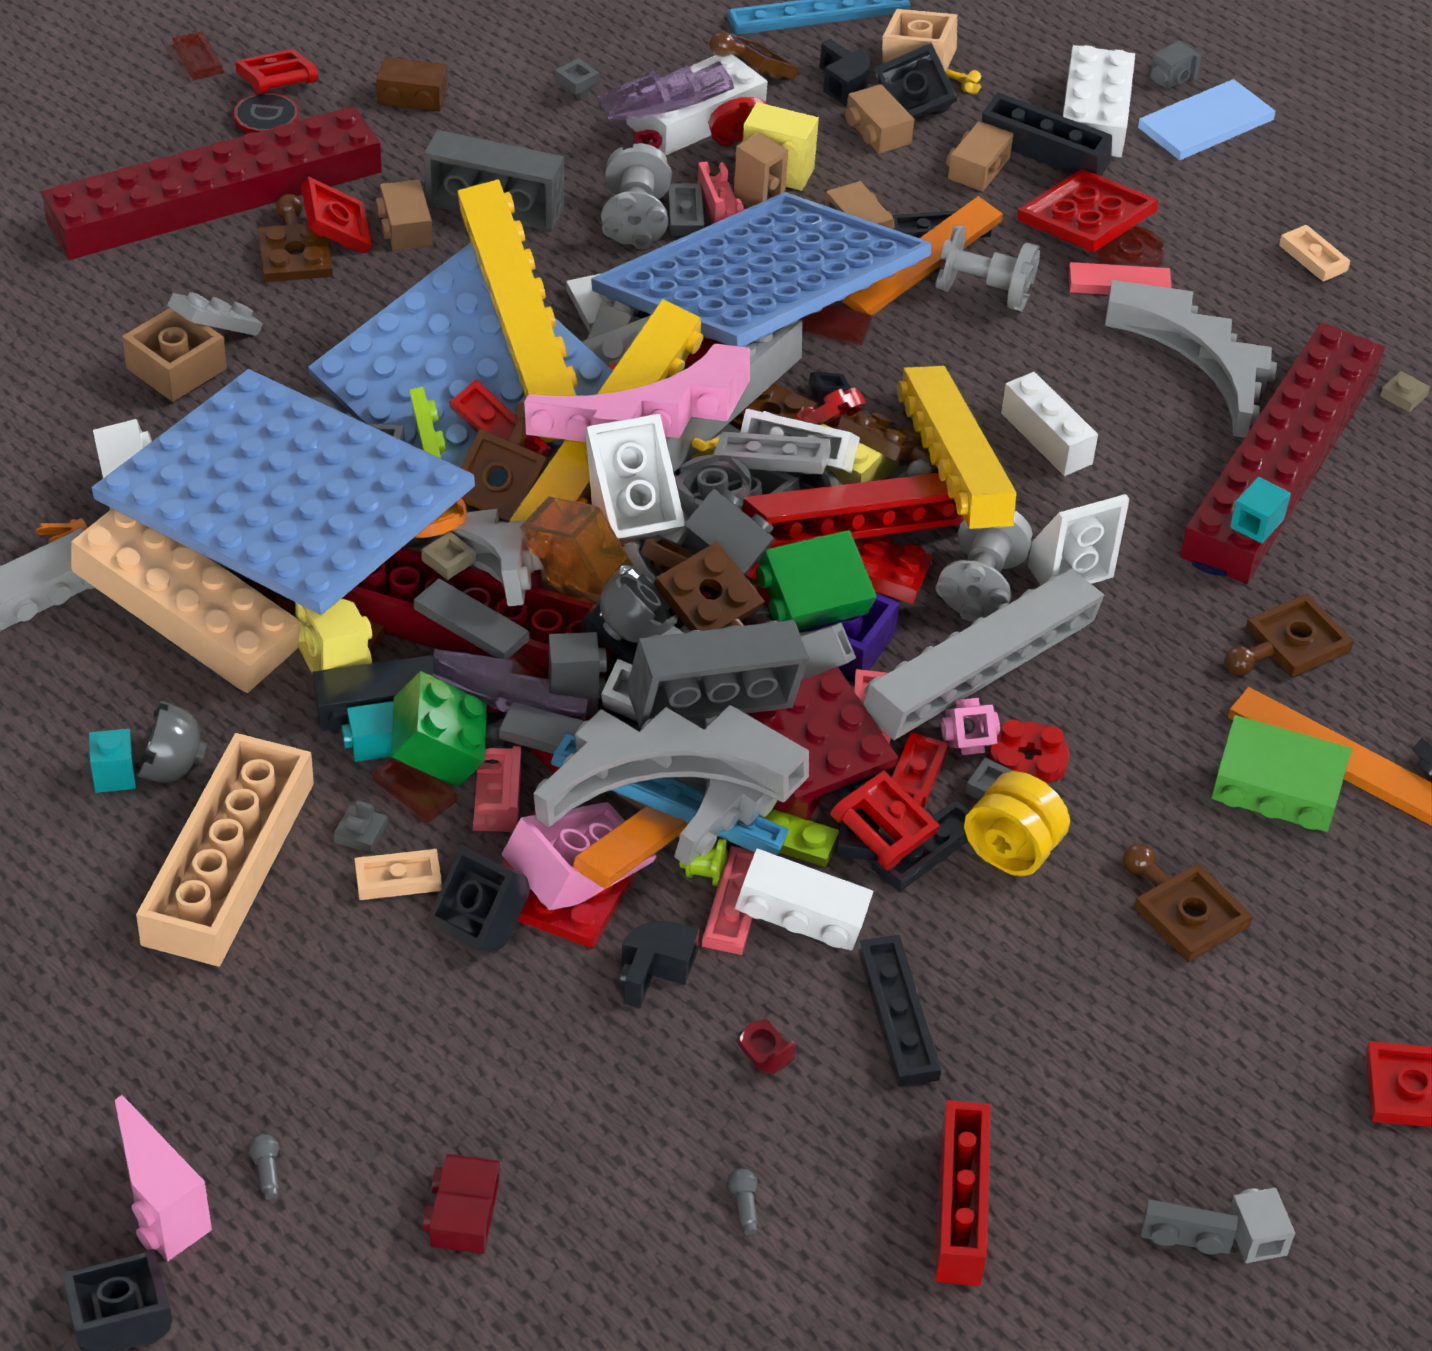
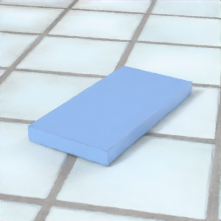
M1232 79L1140 118L1138 128L1178 160H1182L1274 120L1276 111L1236 80Z

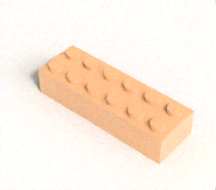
M113 508L71 541V569L76 575L246 693L250 692L298 649L300 620L212 559Z
M238 733L234 734L136 914L141 946L220 967L314 784L311 752Z

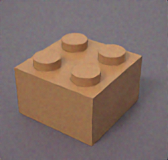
M171 308L122 336L126 369L172 402L227 369L224 337L207 325L188 321Z

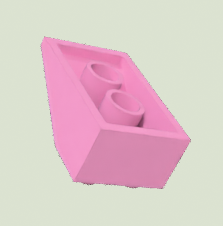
M609 802L573 808L550 827L536 820V815L521 817L501 855L515 871L523 873L527 877L529 887L538 896L539 901L549 910L578 905L605 889L583 876L573 866L575 857L624 823L625 820ZM653 854L614 884L653 863L657 856Z
M121 1095L115 1099L134 1199V1204L131 1207L139 1224L136 1234L146 1250H157L168 1262L212 1230L205 1181L128 1100Z

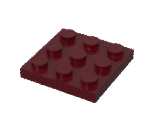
M838 667L801 680L793 708L746 713L809 750V777L788 798L793 807L895 767L898 756Z

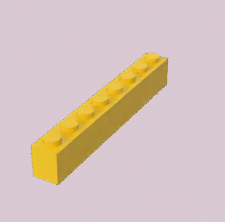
M499 179L458 190L460 212L525 398L529 394L576 396L574 387H578L576 375L572 365L567 367L563 358L567 357V352L562 336L555 337L552 328H556L554 313L551 306L545 307L542 299L546 298L545 289L540 277L534 279L532 270L536 269L534 258L530 248L525 250L523 248L522 241H525V235L520 220H513L511 213H515V207L510 192H503ZM539 436L545 443L560 440L558 438Z
M662 299L597 395L643 387L683 371L685 359L690 353L695 354L702 343L701 317ZM564 441L509 521L517 522L540 519L542 532H548L550 536L551 554L545 556L549 559L557 548L560 549L568 542L571 535V527L577 519L584 518L590 508L591 487L586 442Z
M946 367L904 368L903 381H899L897 385L898 400L904 403L907 417L912 418L914 430L920 434L923 448L928 449L931 463L933 465L936 464L940 480L945 481L949 497L954 498L958 515L963 516L969 529L1014 526L1016 491Z

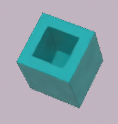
M1258 477L1236 500L1230 528L1262 544L1283 522L1291 493Z
M394 701L347 708L348 724L341 725L344 748H352L355 762L390 757Z
M130 729L89 732L90 765L95 793L136 789L135 759Z

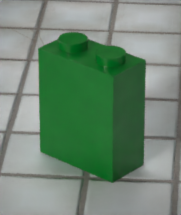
M850 530L766 549L756 567V578L759 586L765 588L769 596V610L772 619L777 622L795 620L798 631L866 615L877 598Z

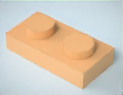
M1308 225L1281 235L1279 246L1321 281L1324 282L1348 271L1350 260Z
M437 849L355 858L359 900L437 892L442 889Z

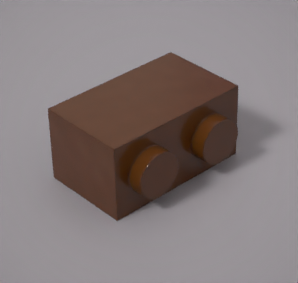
M384 57L376 78L377 104L440 112L448 90L447 64Z

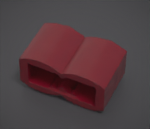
M447 1154L443 1167H435L432 1180V1194H437L434 1205H426L423 1219V1231L430 1232V1247L485 1253L500 1184L499 1160Z

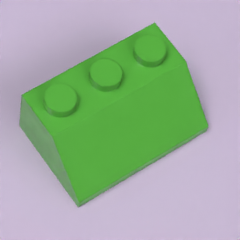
M1235 715L1211 799L1223 802L1230 807H1241L1255 811L1268 818H1279L1300 824L1307 829H1318L1328 832L1352 748Z

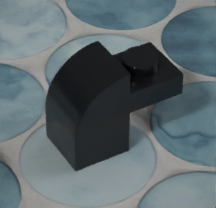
M832 39L821 43L819 68L825 71L823 92L846 106L848 105V94L868 88L870 58L863 49L860 48L852 53Z
M670 921L648 922L633 929L622 943L621 968L623 969L619 987L625 988L624 1004L641 1008L653 976L686 985L698 954L699 929Z

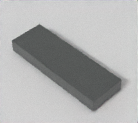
M437 579L414 599V609L502 662L507 661L529 641L528 630L441 579Z

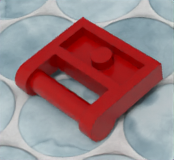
M294 49L235 61L236 73L253 86L254 92L257 95L268 93L269 89L305 82L306 84L318 82L316 66Z
M882 771L838 802L830 813L839 824L844 822L879 857L878 863L886 871L891 870L903 857L934 836L940 826L885 771ZM861 807L896 843L890 846L855 811Z

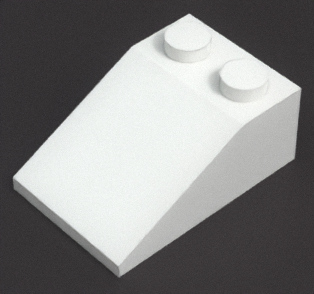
M660 414L587 426L585 428L592 508L601 548L650 539L657 535H672L686 526L684 525V516Z
M1126 494L1059 512L1032 541L1028 567L1040 585H1043L1051 576H1059L1071 568L1090 584L1114 577L1129 504V498Z

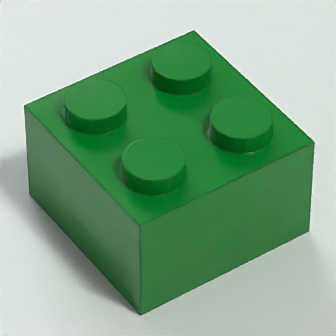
M420 671L394 697L390 757L453 786H460L485 762L487 702Z

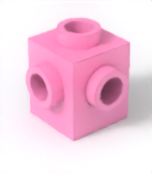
M979 698L955 700L956 708L945 710L946 717L941 718V733L943 740L949 741L950 748H961L962 755L985 753L984 745L997 744L1000 723L997 712H994L993 704L980 705ZM964 719H968L972 723V730L965 734Z

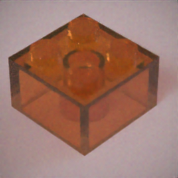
M549 496L520 526L528 540V548L541 561L545 568L544 574L547 579L556 586L562 585L578 589L581 592L601 595L604 585L622 565H633L598 506Z

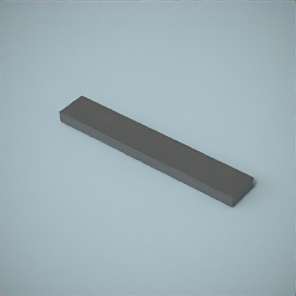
M512 702L499 729V739L554 754L565 735L570 734L575 737L579 726L584 721ZM669 777L705 793V778Z

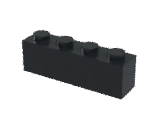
M999 92L996 93L982 113L983 123L1014 133L1011 151L1071 174L1084 169L1102 176L1111 163L1112 135Z
M468 650L313 671L314 697L321 731L330 729L342 730L341 725L348 724L347 708L393 702L394 697L420 671L476 697V682Z

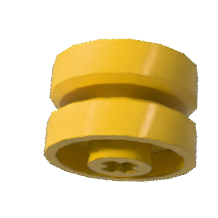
M1012 771L1002 773L969 811L965 818L964 829L969 843L982 859L1010 875L1020 877L1032 875L1040 868L1050 855V851L1067 834L1070 818L1067 807L1059 795L1044 781L1027 773Z

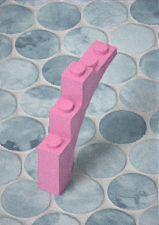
M714 344L704 357L689 368L667 379L625 391L589 396L529 394L524 401L526 435L586 442L585 428L587 426L660 414L665 437L680 438L691 417L728 421L750 381V348Z

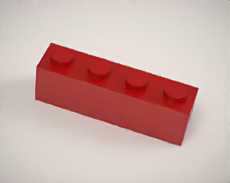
M946 1100L941 1128L935 1282L981 1287L987 1258L991 1104Z

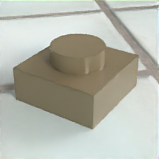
M1400 371L1382 387L1380 397L1410 412L1428 396L1430 386Z
M451 531L421 549L422 561L446 580L476 562V551Z

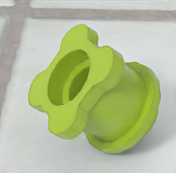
M719 838L717 845H714L706 856L698 855L688 866L680 862V868L685 869L686 877L692 878L693 875L713 878L712 885L718 887L728 856L726 839Z

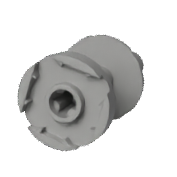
M639 143L633 144V148L623 150V147L616 149L608 158L605 178L607 186L614 196L605 203L601 213L602 231L606 236L621 244H633L637 249H647L652 245V242L658 240L665 233L668 226L667 210L658 199L667 193L671 184L672 171L667 163V157L662 151L653 146Z
M955 225L950 240L946 239L943 245L941 259L946 260L944 269H941L938 274L936 289L948 292L958 271L986 278V285L1009 291L1007 307L1022 312L1030 294L1024 292H1027L1030 285L1034 284L1040 259L1039 246L1024 243L1018 258L997 252L994 253L992 258L963 251L966 228Z
M1015 511L1014 526L969 529L963 518L958 531V539L961 548L968 555V561H955L944 567L935 587L937 594L942 597L949 607L959 612L962 619L974 622L980 617L986 618L996 612L1002 604H1009L1011 599L1010 586L999 572L1002 569L1016 567L1025 561L1031 547L1032 529L1027 520Z

